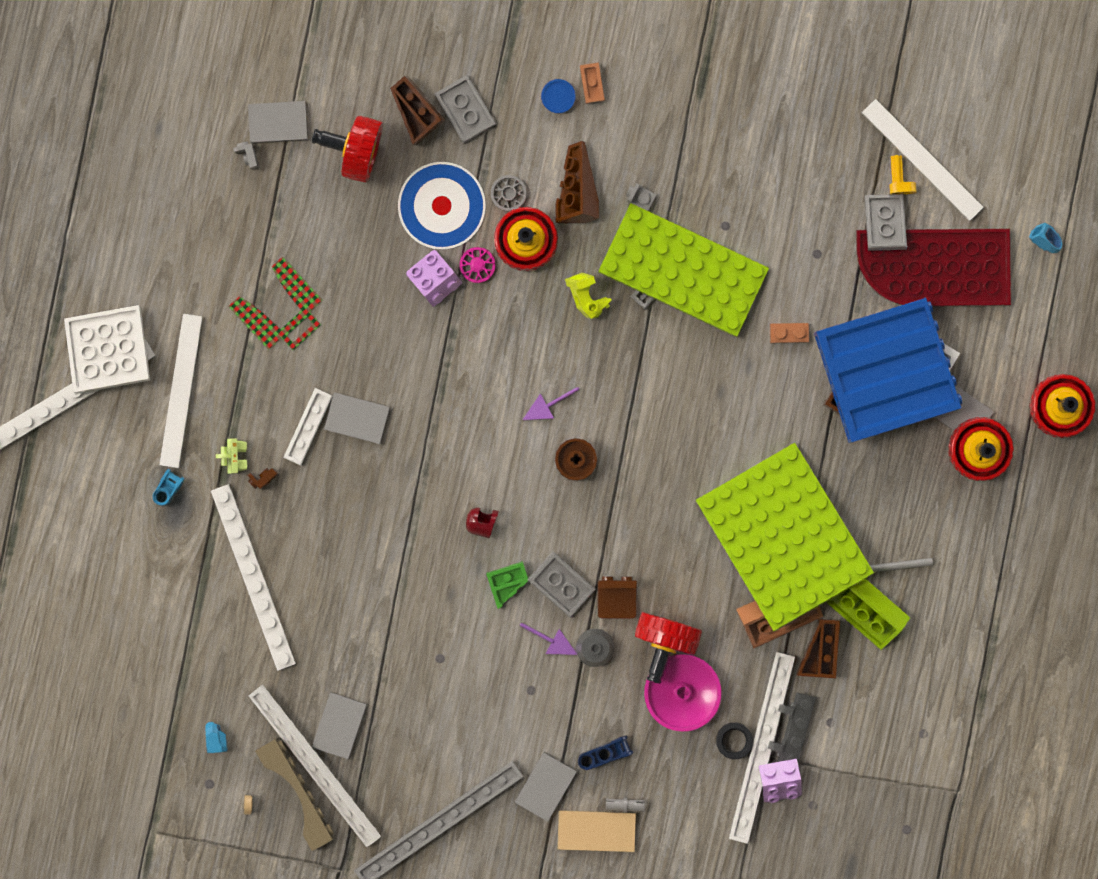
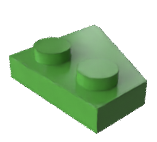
M523 561L486 573L497 609L501 608L520 587H523L528 582Z

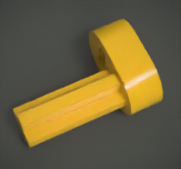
M902 155L890 156L892 183L889 184L890 195L917 193L916 182L903 181Z

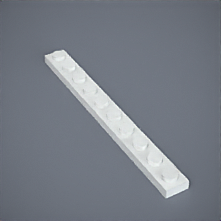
M145 339L147 359L149 361L156 355ZM70 384L0 426V450L99 390L75 394L73 392V384Z
M230 484L211 491L277 671L296 664Z
M779 652L775 653L729 839L748 844L762 789L759 765H765L769 762L772 749H768L770 741L774 742L781 714L778 709L780 704L784 703L795 656Z
M263 685L249 695L250 699L364 845L368 847L378 840L381 836L376 828L370 823L365 814L355 804L352 797L348 795L341 786V783L337 781L329 768L312 749L294 723L287 717L269 691Z

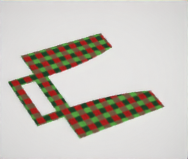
M281 257L272 268L288 295L301 309L295 317L283 328L279 329L264 313L241 297H238L228 306L268 350L281 338L294 350L321 325L310 311L322 299L294 268ZM307 317L313 325L292 342L287 335Z

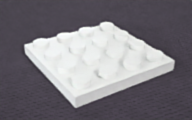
M139 305L64 319L73 392L75 394L150 381L141 307Z

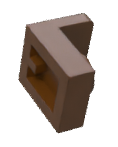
M266 468L259 475V480L252 473H249L247 475L250 478L248 482L255 489L258 487L262 490L278 473L274 468L270 470Z

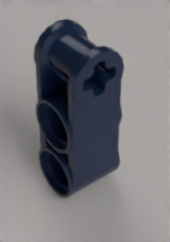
M621 736L611 742L582 752L578 756V765L583 770H590L616 759L632 755L634 752L630 750L627 742L628 736ZM600 750H609L610 756L607 759L600 758ZM582 757H591L592 763L584 766L581 763Z

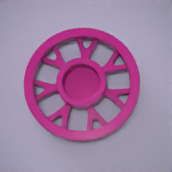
M481 247L471 248L460 259V271L464 278L470 282H485L492 277L495 271V259L487 249ZM479 250L480 256L474 258L473 251ZM485 253L490 256L486 261L482 259ZM466 255L472 258L470 263L464 260ZM485 264H493L492 270L486 269ZM470 265L471 270L464 272L463 266ZM483 270L488 275L484 279L480 276V272ZM472 271L477 273L475 280L470 278Z

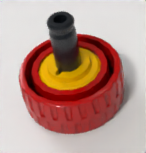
M357 116L347 137L315 129L312 143L342 151L341 175L345 178L365 183L369 180L376 160L383 123L372 118Z
M519 207L506 213L497 224L494 233V245L500 259L509 267L519 271H534L546 265L555 254L558 245V234L553 221L546 213L536 208Z
M1068 374L1050 376L1038 384L1030 397L1029 408L1032 421L1039 430L1051 437L1069 438L1078 435L1090 425L1094 418L1093 415L1096 410L1094 394L1091 392V388L1076 376Z
M975 417L965 420L955 428L949 438L948 455L950 462L962 476L971 480L987 481L997 478L1006 471V468L1011 464V459H1013L1014 447L1010 433L1002 424L991 418Z
M642 612L636 627L635 637L650 642L651 646L656 647L647 680L658 684L662 682L661 678L664 676L670 652L676 653L680 651L694 655L700 642L702 630Z

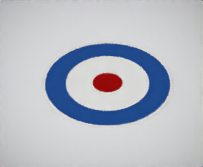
M434 162L418 168L407 178L398 198V214L404 229L416 242L432 249H451L464 244L478 231L485 215V196L478 180L467 169L449 162Z

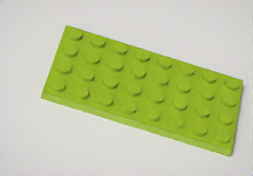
M630 203L598 273L737 337L769 268Z

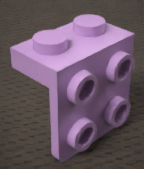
M436 250L431 251L406 272L408 278L432 307L442 302L446 296L462 284V281Z
M797 759L759 765L764 802L776 803L782 799L792 800L802 795L801 776Z

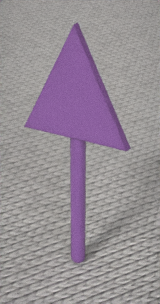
M574 388L548 404L545 403L540 394L523 420L553 419L554 417L549 407L579 391V388Z
M523 623L520 624L526 630L551 642L546 654L577 655L560 629L557 631L554 639H551Z

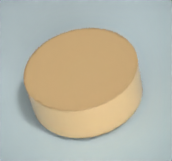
M244 795V815H251L252 796Z

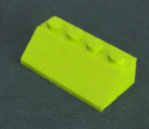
M867 579L826 602L880 650L903 630L910 619L905 612Z

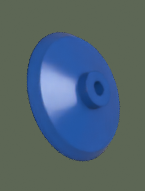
M551 80L542 89V103L546 109L553 113L566 112L575 102V90L565 80Z

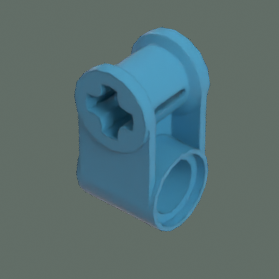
M167 469L153 493V501L160 506L168 505L182 486L185 478H180L171 473L170 469ZM165 492L167 499L165 502L160 503L157 496L159 493Z

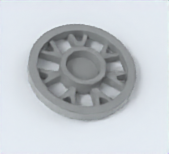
M505 175L493 183L491 199L499 209L511 211L521 207L525 202L526 187L518 177ZM508 178L514 179L513 186L508 185ZM501 180L505 184L502 189L497 185ZM521 184L523 190L516 192L515 187ZM494 191H501V196L494 197ZM516 194L523 196L521 202L514 199ZM501 198L506 200L503 206L498 204ZM513 200L515 207L509 208L508 201Z

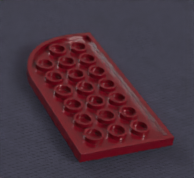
M1010 228L906 229V250H868L867 230H856V255L860 271L868 285L878 295L890 302L904 305L926 298L927 302L930 301L932 306L1011 305Z

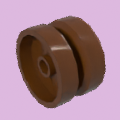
M569 439L562 443L556 451V468L568 480L578 481L585 479L596 468V451L584 439ZM574 456H578L580 458V461L578 463H574L572 461V458Z

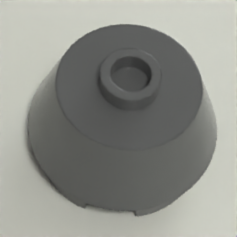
M589 629L578 638L576 652L584 664L591 667H600L608 663L612 658L614 642L611 636L604 630Z

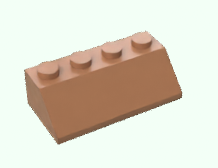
M755 601L736 609L753 648L823 617L820 606L773 632Z

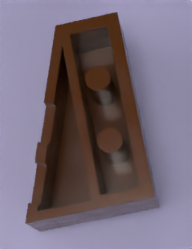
M409 76L402 77L390 88L413 145H418L445 121Z
M818 619L796 672L797 676L836 679L839 620Z

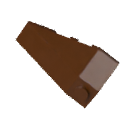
M580 141L568 146L564 169L566 170L565 177L559 186L562 187L560 198H557L555 204L556 223H588L599 219V199L585 142Z

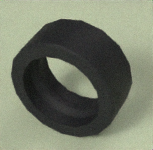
M737 722L728 723L718 731L716 745L720 753L726 758L732 760L741 759L751 751L753 737L749 729ZM739 730L744 734L746 743L741 751L730 752L725 748L723 738L728 731Z

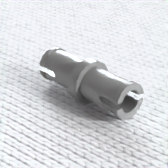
M606 798V811H623V813H627V811L644 812L645 800Z

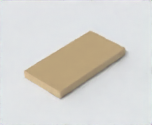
M559 810L558 849L635 852L636 813Z

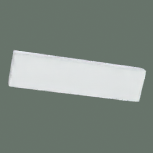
M317 388L314 389L283 458L302 465L331 402L332 395Z

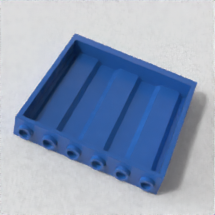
M926 298L814 333L849 444L961 409V404H963L962 398L956 392V379L949 370L951 367L950 360L944 355L943 349H945L942 338L939 339L937 333L939 326L937 321L933 320L931 314L933 313V308L930 301L927 302Z

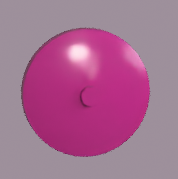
M689 654L669 656L664 676L661 678L662 682L658 684L646 679L644 687L646 706L652 717L668 729L681 732L698 729L708 723L719 708L721 701L719 678L713 668L699 657Z

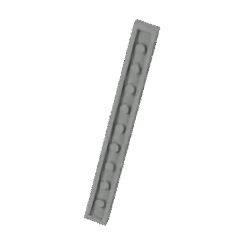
M512 760L356 868L354 872L359 879H377L523 777L522 773Z

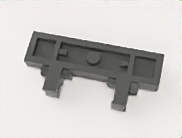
M796 692L794 702H791L790 706L780 704L778 711L788 714L789 721L782 743L769 742L768 749L778 752L777 762L797 759V763L799 762L816 697Z

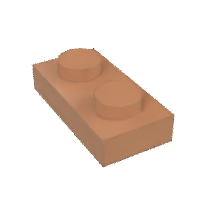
M599 62L580 65L586 104L605 101Z
M809 323L770 324V343L809 342Z

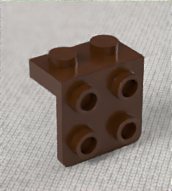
M602 576V580H598V617L601 619L635 618L637 580H633L632 576H621V580H613V576Z

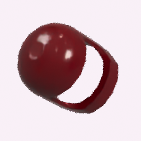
M481 508L471 509L466 518L467 531L470 534L490 539L499 511L493 509L492 514H486L481 512Z

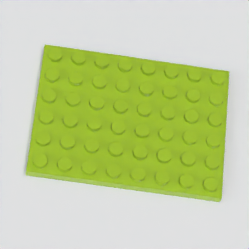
M795 443L696 499V503L773 632L874 574Z

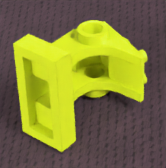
M579 273L565 279L567 287L571 289L577 309L585 317L590 319L597 318L603 312L602 309L604 307L606 309L610 307L608 303L612 301L611 298L603 297L594 301L591 299L589 289L591 285L596 283L594 276Z

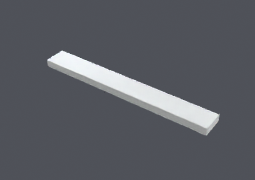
M876 99L862 112L968 221L983 208Z
M183 314L160 465L175 468L180 466L202 316Z

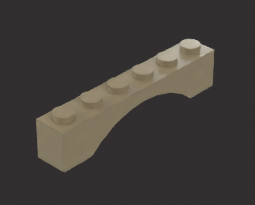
M276 738L256 749L255 752L264 768L281 775L296 791L304 812L303 836L311 850L314 851L333 840L332 835L334 831L330 824L326 825L323 818L325 815L321 808H316L313 802L315 797L310 790L307 791L304 787L306 782L303 776L295 771L296 764L292 757H287L285 753L287 748L283 741H278Z

